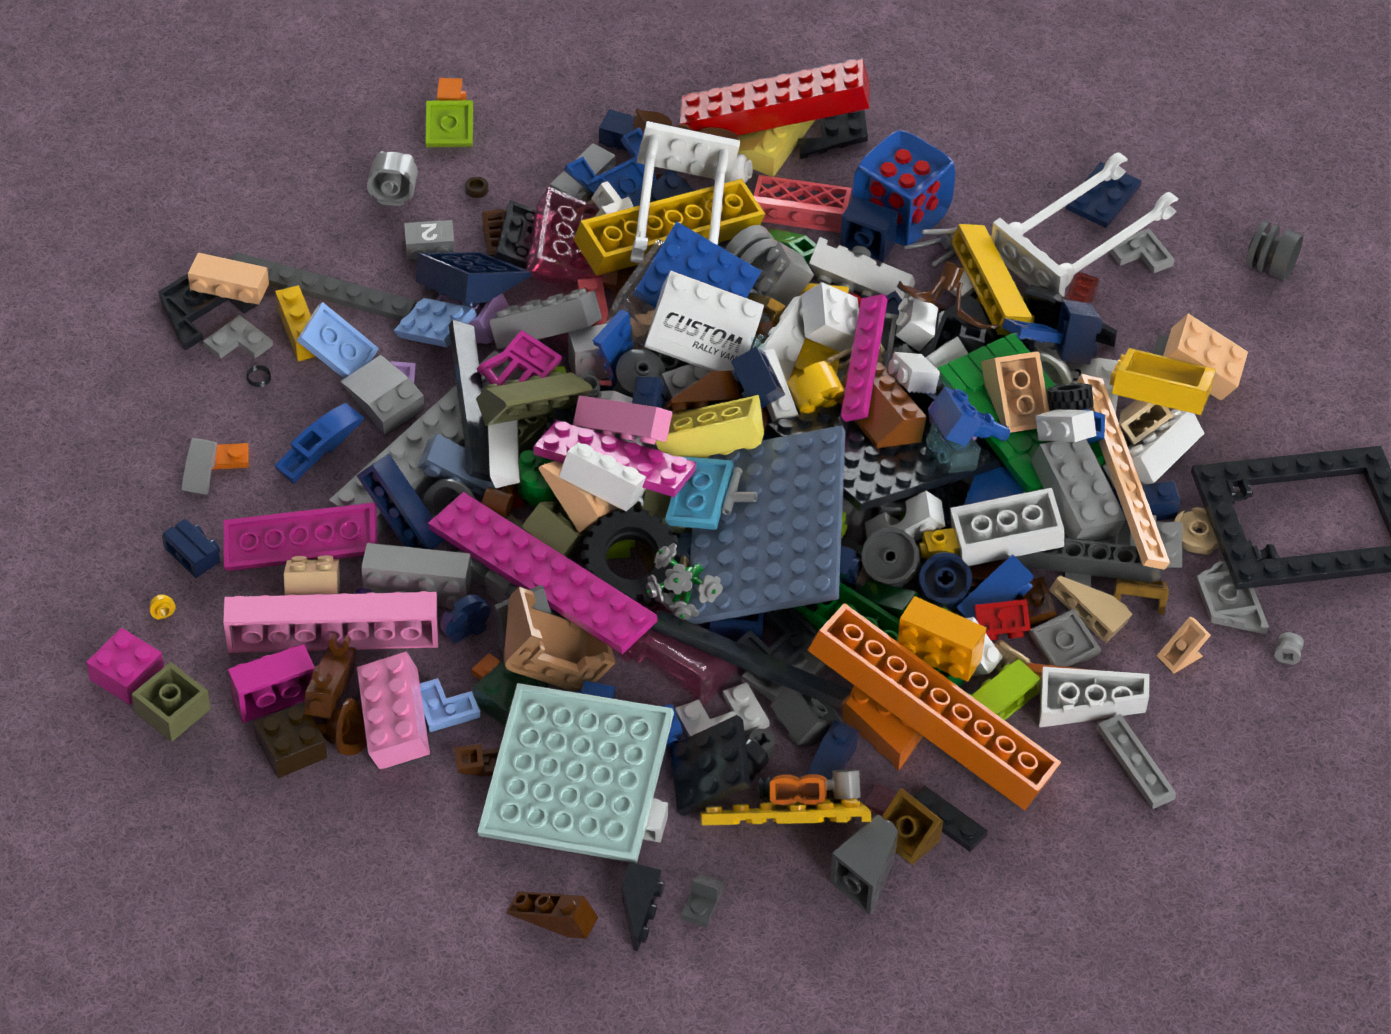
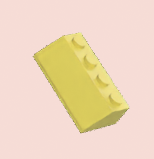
M759 395L672 414L666 442L656 441L658 450L677 457L708 458L710 455L719 453L727 455L737 449L745 448L749 450L756 448L761 444L764 435Z

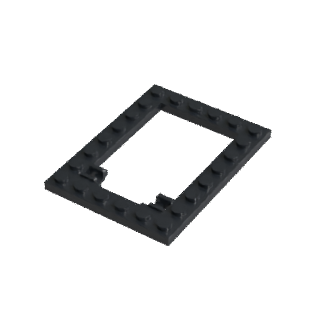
M1382 446L1193 465L1191 469L1192 477L1236 590L1391 572V546L1279 558L1272 543L1266 544L1264 549L1258 550L1257 545H1252L1251 540L1247 541L1233 506L1235 501H1242L1252 497L1253 491L1250 485L1364 473L1391 537V467ZM1234 487H1239L1240 490L1235 491Z

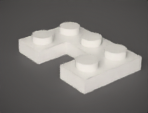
M747 682L723 691V697L732 712L710 719L700 700L675 708L677 718L687 737L735 715L743 719L745 735L751 734L754 730L769 727V720Z

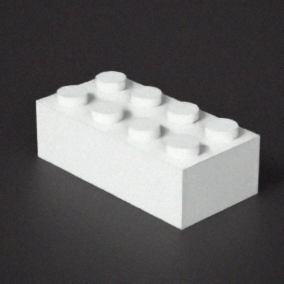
M1052 488L950 508L951 526L954 528L958 541L959 555L968 566L1006 559L1012 554L1016 557L1064 547V527Z

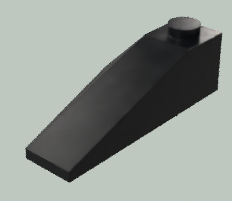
M1030 285L1024 291L1023 301L1031 315H1034V323L1047 325L1057 330L1062 301L1068 299L1046 287ZM1102 321V329L1100 334H1096L1095 342L1115 347L1117 330Z

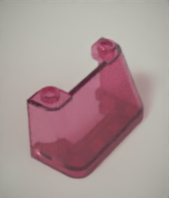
M657 606L650 610L655 614L662 610L673 615L671 611L662 606ZM651 629L642 635L623 654L618 652V658L627 663H630L634 658L635 661L640 663L645 658L683 680V689L687 691L690 688L696 695L693 701L700 700L703 707L708 704L739 668L734 664Z

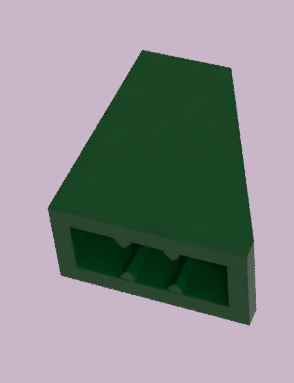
M867 581L858 592L898 619L901 618L913 597L919 598L915 591Z

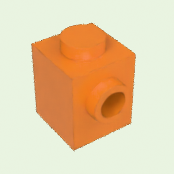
M439 78L437 101L467 100V92L463 91L461 78Z

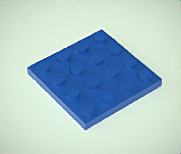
M676 221L633 295L656 308L663 283L669 272L673 271L747 298L761 270Z

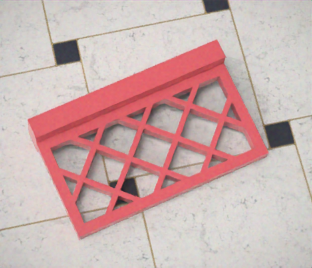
M759 175L753 196L765 212L762 222L841 233L842 214L849 205L852 188ZM762 183L772 184L774 187L767 189ZM794 187L797 190L790 192L787 188ZM815 190L819 191L820 193L817 195H813L810 193V191ZM781 192L783 195L776 197L774 194ZM837 193L844 194L845 196L837 199L833 195ZM804 195L807 199L800 201L797 197ZM827 198L830 202L823 204L820 200Z

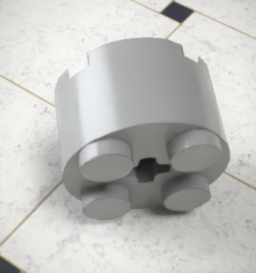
M379 152L372 161L369 172L367 190L372 197L373 195L377 198V202L382 205L401 206L405 201L410 200L414 195L418 176L414 158L409 154L398 152Z

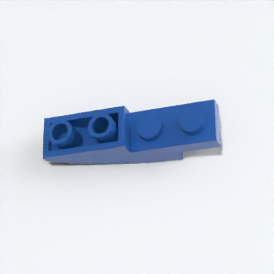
M347 403L334 408L316 420L290 443L292 448L274 465L275 469L295 484L326 452L331 454L364 420V417Z

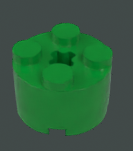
M526 450L521 453L518 460L520 482L516 483L518 496L528 501L529 505L537 507L540 502L558 501L538 469L541 465L554 462V460L534 455V450Z

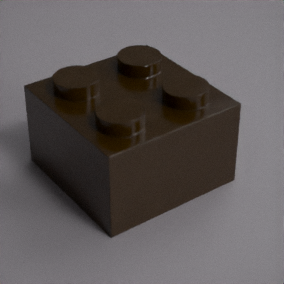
M304 702L254 722L256 740L277 778L327 758L326 741L312 716L304 714Z

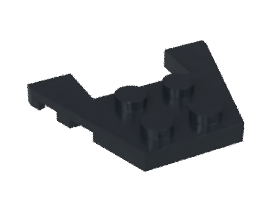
M865 110L821 118L822 138H798L800 159L808 158V155L822 154L836 147L844 148L868 141Z
M188 273L158 291L159 299L184 350L203 340L202 332L192 322L223 302L229 300L243 314L258 305L190 290Z

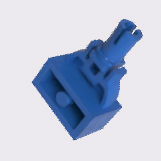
M944 387L928 410L944 437L963 446L967 445L972 436L980 438L991 436L1001 441H1006L1010 436L1008 426L995 422L989 413L984 414L977 411L968 401L967 394L960 389L952 390Z

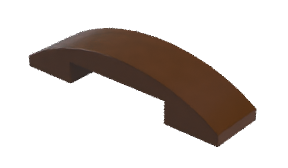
M481 744L454 747L458 773L475 776H493L500 748L482 750Z

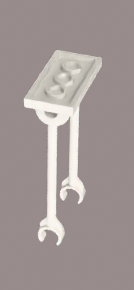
M649 121L646 122L637 157V163L644 164L645 168L637 232L632 247L631 262L643 264L644 251L647 249L648 238H646L654 167L714 179L709 240L718 245L724 181H730L740 146L739 140Z
M1115 153L1107 160L1102 171L1024 223L1012 222L1007 224L1001 218L994 221L992 241L999 251L1005 266L1029 286L1046 287L1064 297L1065 288L1073 279L1074 274L1152 221H1158L1162 218L1166 220L1172 217L1176 210L1170 204L1178 201V198L1171 192L1165 193L1156 202L1152 211L1075 263L1056 264L1045 252L1034 246L1028 238L1023 237V234L1102 181L1117 180L1122 177L1126 171L1119 165L1128 159L1121 153Z

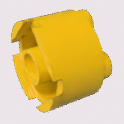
M825 361L802 369L805 374L799 378L795 374L788 380L789 391L800 413H811L821 407L829 408L836 406L837 398L845 394L844 387L830 363L827 364Z

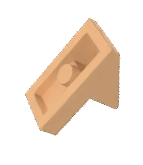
M1189 617L1158 653L1157 657L1173 673H1176L1203 657L1198 650L1211 635L1195 618Z

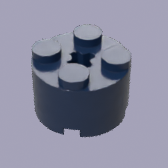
M941 552L933 555L924 563L920 570L918 589L922 599L940 608L946 607L949 610L956 608L968 596L972 582L970 567L954 553ZM942 577H946L947 582H949L948 585H943L941 582Z

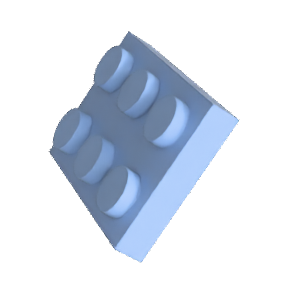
M423 298L401 320L400 324L394 329V332L403 339L448 347L451 344L449 323L452 320L469 324L477 314L473 307Z
M323 302L317 306L297 339L301 345L343 379L372 361L379 349Z

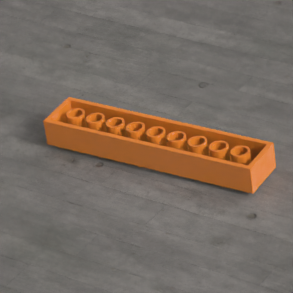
M845 603L819 630L808 649L810 653L1024 811L1061 764L1058 759Z

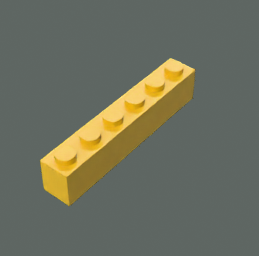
M958 224L951 243L992 325L1000 324V327L995 329L997 334H1011L1010 331L1002 328L1005 318L1031 323V313L1023 301V297L1020 295L985 225Z

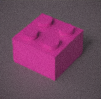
M120 628L86 662L89 679L129 705L133 702L132 693L164 668L162 652L123 628Z

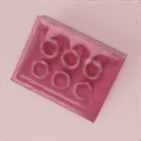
M548 187L536 204L526 271L531 272L530 276L547 283L578 284L580 279L602 277L603 281L604 274L596 276L574 241L580 222L594 218L600 209L595 205Z

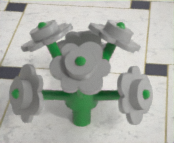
M672 543L669 547L663 546L659 549L654 562L657 569L666 567L669 563L673 566V569L666 570L665 575L667 578L660 584H658L654 575L648 576L649 583L646 584V590L651 598H654L656 602H661L673 615L687 620L699 616V611L695 609V606L688 604L694 584L699 585L697 588L699 592L698 600L702 603L707 601L714 602L716 597L722 593L723 587L718 576L707 575L701 581L699 574L703 571V567L700 564L696 563L693 567L686 568L682 564H678L673 559L677 553V545ZM666 587L668 590H673L674 593H661V589ZM685 591L684 600H682L680 597Z

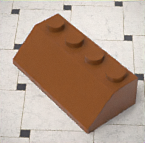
M877 362L868 417L854 421L876 448L921 442L927 418L926 415L895 378L889 374L881 362ZM848 375L841 381L844 390L846 389ZM842 395L841 397L837 398V400L839 401V403H840L842 406H843L844 395Z

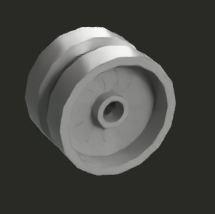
M755 225L743 229L735 235L727 245L726 250L752 266L759 268L764 264L769 251L775 248L778 241L774 240L765 227Z

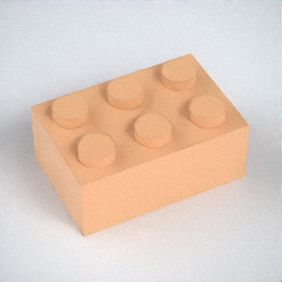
M1188 313L1171 328L1163 356L1215 368L1216 372L1210 394L1219 400H1223L1238 387L1248 351Z

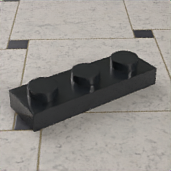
M925 785L913 795L915 799L943 820L942 832L969 852L987 836L988 830Z

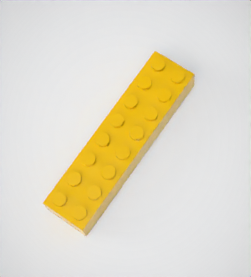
M743 179L724 183L718 243L733 239L740 231L750 226L761 225L765 216V212ZM714 186L650 203L646 230L648 243L647 249L644 251L643 263L654 260L676 221L709 240ZM640 205L580 222L574 241L596 276L641 264L630 261L637 232Z

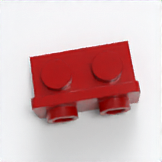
M1027 599L974 605L975 619L979 625L986 627V634L991 641L998 640V635L1008 634V639L1024 637L1023 632L1031 630Z

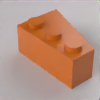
M854 685L851 689L852 692L849 700L843 705L842 719L852 728L859 730L858 734L864 739L866 738L876 748V751L881 755L883 754L893 764V767L899 771L923 735Z

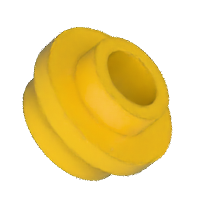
M163 594L157 595L151 600L149 611L153 618L159 620L171 616L175 611L176 605L172 598Z

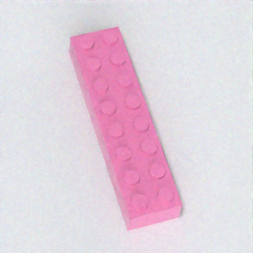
M370 592L366 594L342 593L329 595L291 594L287 596L225 597L223 623L228 653L281 652L290 647H297L303 644L307 651L327 650L333 633L336 634V641L340 644H343L346 636H350L351 643L349 646L356 647V650L438 648L436 592Z

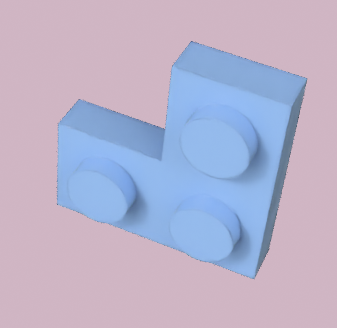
M438 678L420 683L425 722L429 732L480 718V710L472 691L446 698Z

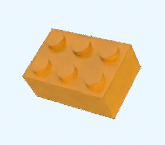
M914 596L900 618L897 642L931 667H936L955 678H961L968 682L982 660L986 627Z

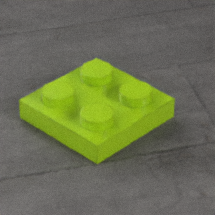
M473 100L426 101V147H473Z

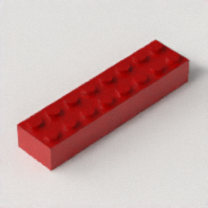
M863 59L834 65L828 64L810 70L804 69L791 74H780L776 77L757 79L743 84L737 83L728 87L713 88L709 91L689 93L682 96L680 124L687 125L692 131L696 132L704 128L715 127L729 130L737 135H743L869 109L870 81Z

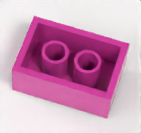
M304 644L290 647L272 655L263 656L260 659L245 664H238L228 669L232 700L242 723L284 710L301 702L305 703V691L312 680V673L315 667Z

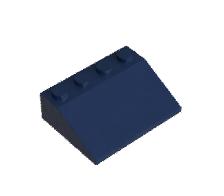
M482 252L418 253L416 282L425 285V289L436 290L439 295L449 296L450 300L462 301L464 306H476L477 303L488 302L530 278L531 275L529 271Z

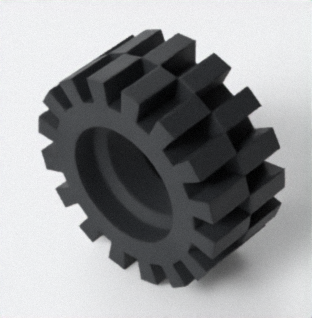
M1070 383L1068 385L1061 384V386L1049 387L1047 389L1049 410H1083L1093 407L1092 385L1087 383Z

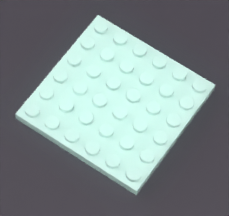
M517 683L477 833L481 837L637 863L674 716L673 708Z

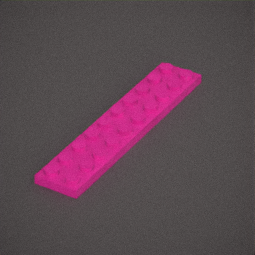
M465 492L460 494L428 523L429 530L463 552L469 553L471 557L517 587L530 590L542 584L551 609L621 654L628 650L657 622V615Z

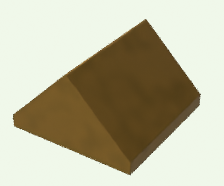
M900 788L882 818L891 821L898 830L896 852L911 865H914L940 842L943 820L903 788Z

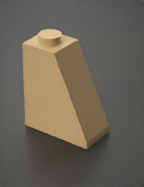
M1135 400L1120 412L1119 425L1130 442L1135 445L1172 418L1173 414L1168 407Z

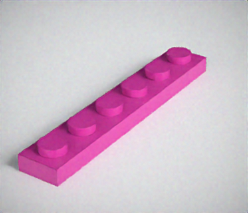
M884 294L861 299L841 417L845 422L868 417L888 301Z

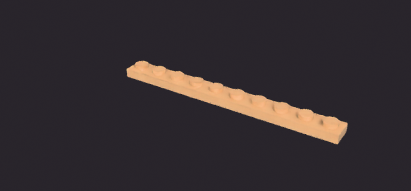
M1081 374L1077 383L1091 384L1093 390L1094 406L1088 410L1105 414V439L1098 442L1143 566L1165 570L1170 561L1103 378Z

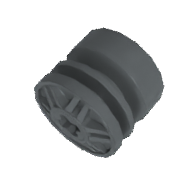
M1264 220L1251 239L1246 267L1254 269L1258 262L1257 271L1262 273L1267 265L1270 264L1269 275L1286 281L1298 259L1304 235L1287 229L1280 238V226L1275 224L1271 229V223Z

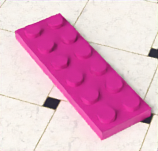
M557 420L534 445V455L564 463L568 450L578 442L587 444L594 451L602 455L611 456L616 462L626 467L635 468L638 473L646 476L642 488L672 497L677 495L696 471V462L683 457L673 456L660 450L650 449L637 443H630L617 439L614 436H607Z
M375 503L223 520L224 568L226 571L286 565L287 560H291L292 557L305 556L307 560H318L319 556L325 555L333 556V559L364 556L367 543L378 544L377 506Z

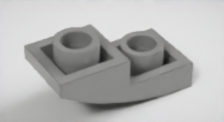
M192 438L181 490L204 495L208 494L211 470L215 467L218 442Z

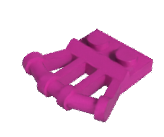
M521 330L502 353L481 363L477 367V371L481 376L484 375L490 384L502 386L505 385V382L517 368L525 372L520 377L519 382L526 381L533 376L548 377L559 365L562 356ZM507 360L511 362L499 377L492 371V368Z

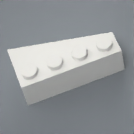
M819 238L809 262L819 282L827 285L833 282L840 286L849 287V292L852 293L853 290L861 292V296L864 298L880 294L887 296L896 290L902 300L905 298L909 299V295L897 288V284L901 281L903 285L913 288L915 284L913 275L881 263L879 267L876 265L877 262L870 257L859 255L857 258L852 252L848 251V248L839 245L835 249L827 245L828 240Z
M1174 409L1171 411L1173 414L1172 418L1137 444L1128 446L1141 485L1154 483L1204 435L1195 414ZM1105 464L1103 467L1114 486L1107 464Z
M1043 667L1040 683L1039 727L1112 718L1120 714L1125 716L1145 713L1149 700V674Z

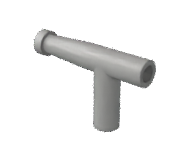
M734 467L732 470V477L721 509V513L724 515L731 514L734 502L757 501L756 492H737L740 476L743 472L739 467Z

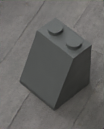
M879 814L832 853L830 883L869 915L876 908L895 861L898 830L891 821L883 819Z

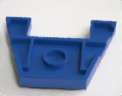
M641 128L621 138V142L632 156V159L599 176L595 175L584 157L567 164L564 167V171L593 195L602 183L608 181L621 199L629 197L633 207L639 206L645 168L644 164L637 163L643 136ZM653 173L652 185L657 181L655 173Z

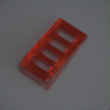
M1077 272L1066 298L1071 301L1091 303L1098 290L1099 279L1082 272Z

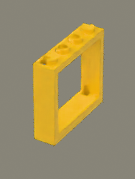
M1129 348L1125 355L1121 354L1120 360L1115 365L1114 371L1111 373L1109 385L1113 386L1112 394L1201 415L1211 393L1216 369Z

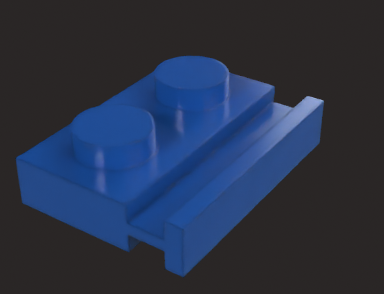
M1005 318L1002 327L1010 331L1011 334L1014 333L1019 339L1029 338L1040 343L1052 342L1061 344L1064 334L1058 333V331L1047 325Z

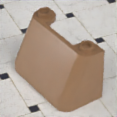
M518 587L509 597L503 657L508 670L577 692V690H582L584 681L596 683L616 663L612 648L570 620L533 609L536 598L532 591Z

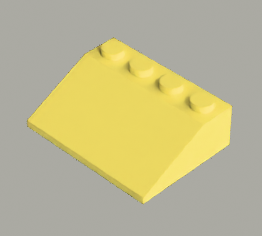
M815 120L739 135L740 146L737 154L746 155L748 160H751L754 170L774 177L797 146L798 138H803Z

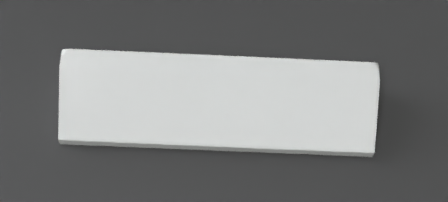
M517 420L489 425L490 477L495 488L519 483Z

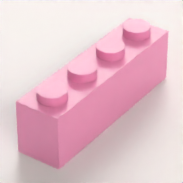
M579 395L573 425L590 429L594 432L599 431L601 434L614 436L615 438L618 434L621 435L620 439L635 442L637 437L640 438L642 443L655 445L656 441L666 442L672 412L653 406Z

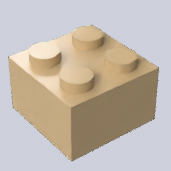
M325 555L319 556L318 560H307L305 556L292 557L291 560H287L284 570L285 596L291 594H340L339 559H333V556Z

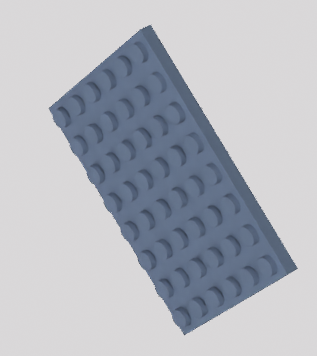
M843 426L763 440L760 445L753 449L747 450L742 448L734 450L727 455L719 453L708 457V459L732 460L734 467L741 468L743 472L740 476L737 492H756L757 501L734 502L730 515L721 513L717 530L692 528L690 567H693L696 563L703 567V571L699 574L701 581L707 575L718 576L721 579L720 584L723 590L714 602L707 601L702 603L698 600L699 592L697 588L699 585L694 584L688 604L695 606V609L699 611V616L687 619L688 622L700 624L839 599L845 430Z

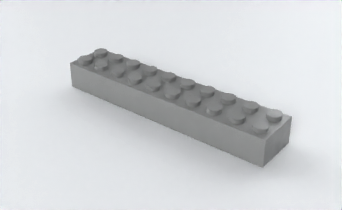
M494 350V351H493L486 359H484L481 363H483V362L489 360L490 358H492V357H494V356H496V355H498V354H500V353H498L497 351ZM507 360L492 368V371L499 377L511 362ZM517 368L505 384L512 380H519L525 372ZM482 375V385L484 388L490 385V383ZM457 385L363 470L385 455L390 454L418 497L430 488L439 478L429 476L423 469L417 467L427 441L436 434H439L463 447L464 434ZM357 476L329 499L330 508L374 503ZM377 507L378 535L389 523Z

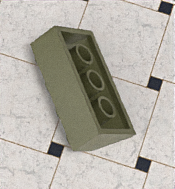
M555 372L545 378L533 376L523 382L512 380L502 386L490 384L483 388V392L476 398L485 426L551 414L554 412V408L571 410L577 405L579 395L587 396L593 388L574 373L562 374V372Z

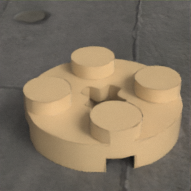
M1192 508L1190 512L1184 513L1182 511L1177 515L1174 522H1182L1183 549L1192 553L1208 555L1219 547L1205 508ZM1201 528L1202 533H1196L1193 530Z

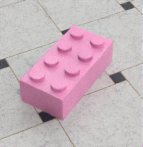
M407 651L357 667L368 754L377 767L384 769L430 755L418 668Z

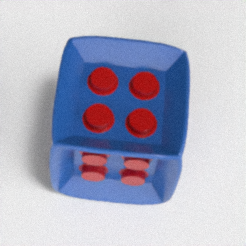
M898 130L882 140L861 160L854 174L852 199L855 196L897 211L895 242L903 246L913 244L925 235L922 234V230L932 229L947 213L954 193V162L944 152L909 132Z

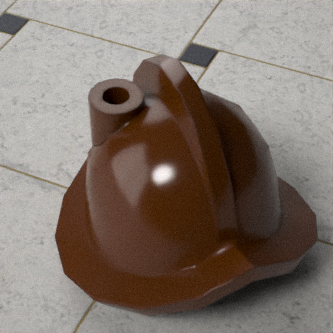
M348 698L341 708H337L331 719L327 718L318 725L324 739L336 745L337 753L346 756L355 755L361 752L367 745L362 706L353 698Z

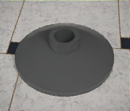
M633 349L624 353L616 366L617 380L621 387L630 394L634 393L636 377L659 378L662 373L666 372L661 359L653 352L645 349ZM642 366L646 368L647 371L642 372L639 370L638 367Z

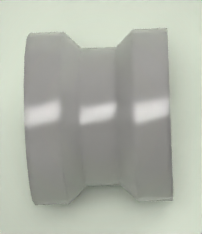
M1282 633L1278 638V647L1275 650L1274 656L1279 662L1291 665L1300 662V651L1303 649L1304 640L1295 633Z

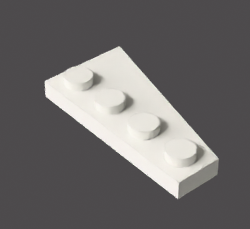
M802 296L792 299L779 317L780 322L776 327L771 328L765 343L760 344L758 347L761 350H775L786 382L790 378L805 340Z

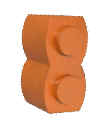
M783 774L772 778L770 781V802L774 804L789 805L798 801L807 805H815L824 802L827 798V778L822 775L808 774L798 778L794 775Z

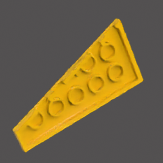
M857 798L841 799V803L830 802V799H825L824 802L815 805H806L797 801L781 807H776V804L772 802L760 803V808H749V804L733 805L731 810H722V806H707L706 811H700L701 825L740 824V820H745L746 823L763 824L767 822V819L772 818L777 824L824 822V817L830 818V821L837 823L848 822L852 820V817H861L862 822H871V810L862 802L857 801Z

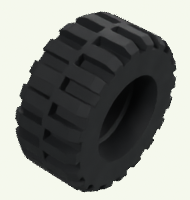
M634 507L620 513L619 509L613 510L609 517L603 515L598 519V524L592 525L588 530V536L584 538L582 545L581 567L642 606L648 604L649 607H652L657 602L647 593L646 584L649 583L647 577L654 575L658 584L663 583L667 578L665 575L666 570L673 569V566L669 563L666 567L657 569L654 565L653 570L642 578L624 579L615 575L608 568L606 563L608 549L615 543L623 540H636L647 545L654 553V556H656L659 549L663 546L669 547V545L675 543L677 545V553L673 559L680 564L681 553L678 549L679 541L677 536L672 535V528L668 523L665 525L661 523L662 518L657 514L653 517L649 516V510L641 508L640 513L633 512ZM666 587L661 589V593H669Z

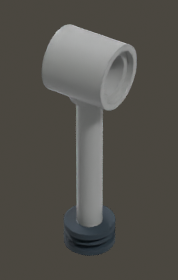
M858 769L832 771V779L827 780V790H833L834 799L861 797ZM763 777L759 778L757 790L760 793V799H764V796L766 798L768 796L770 799L771 777H768L767 780L766 778L763 780Z

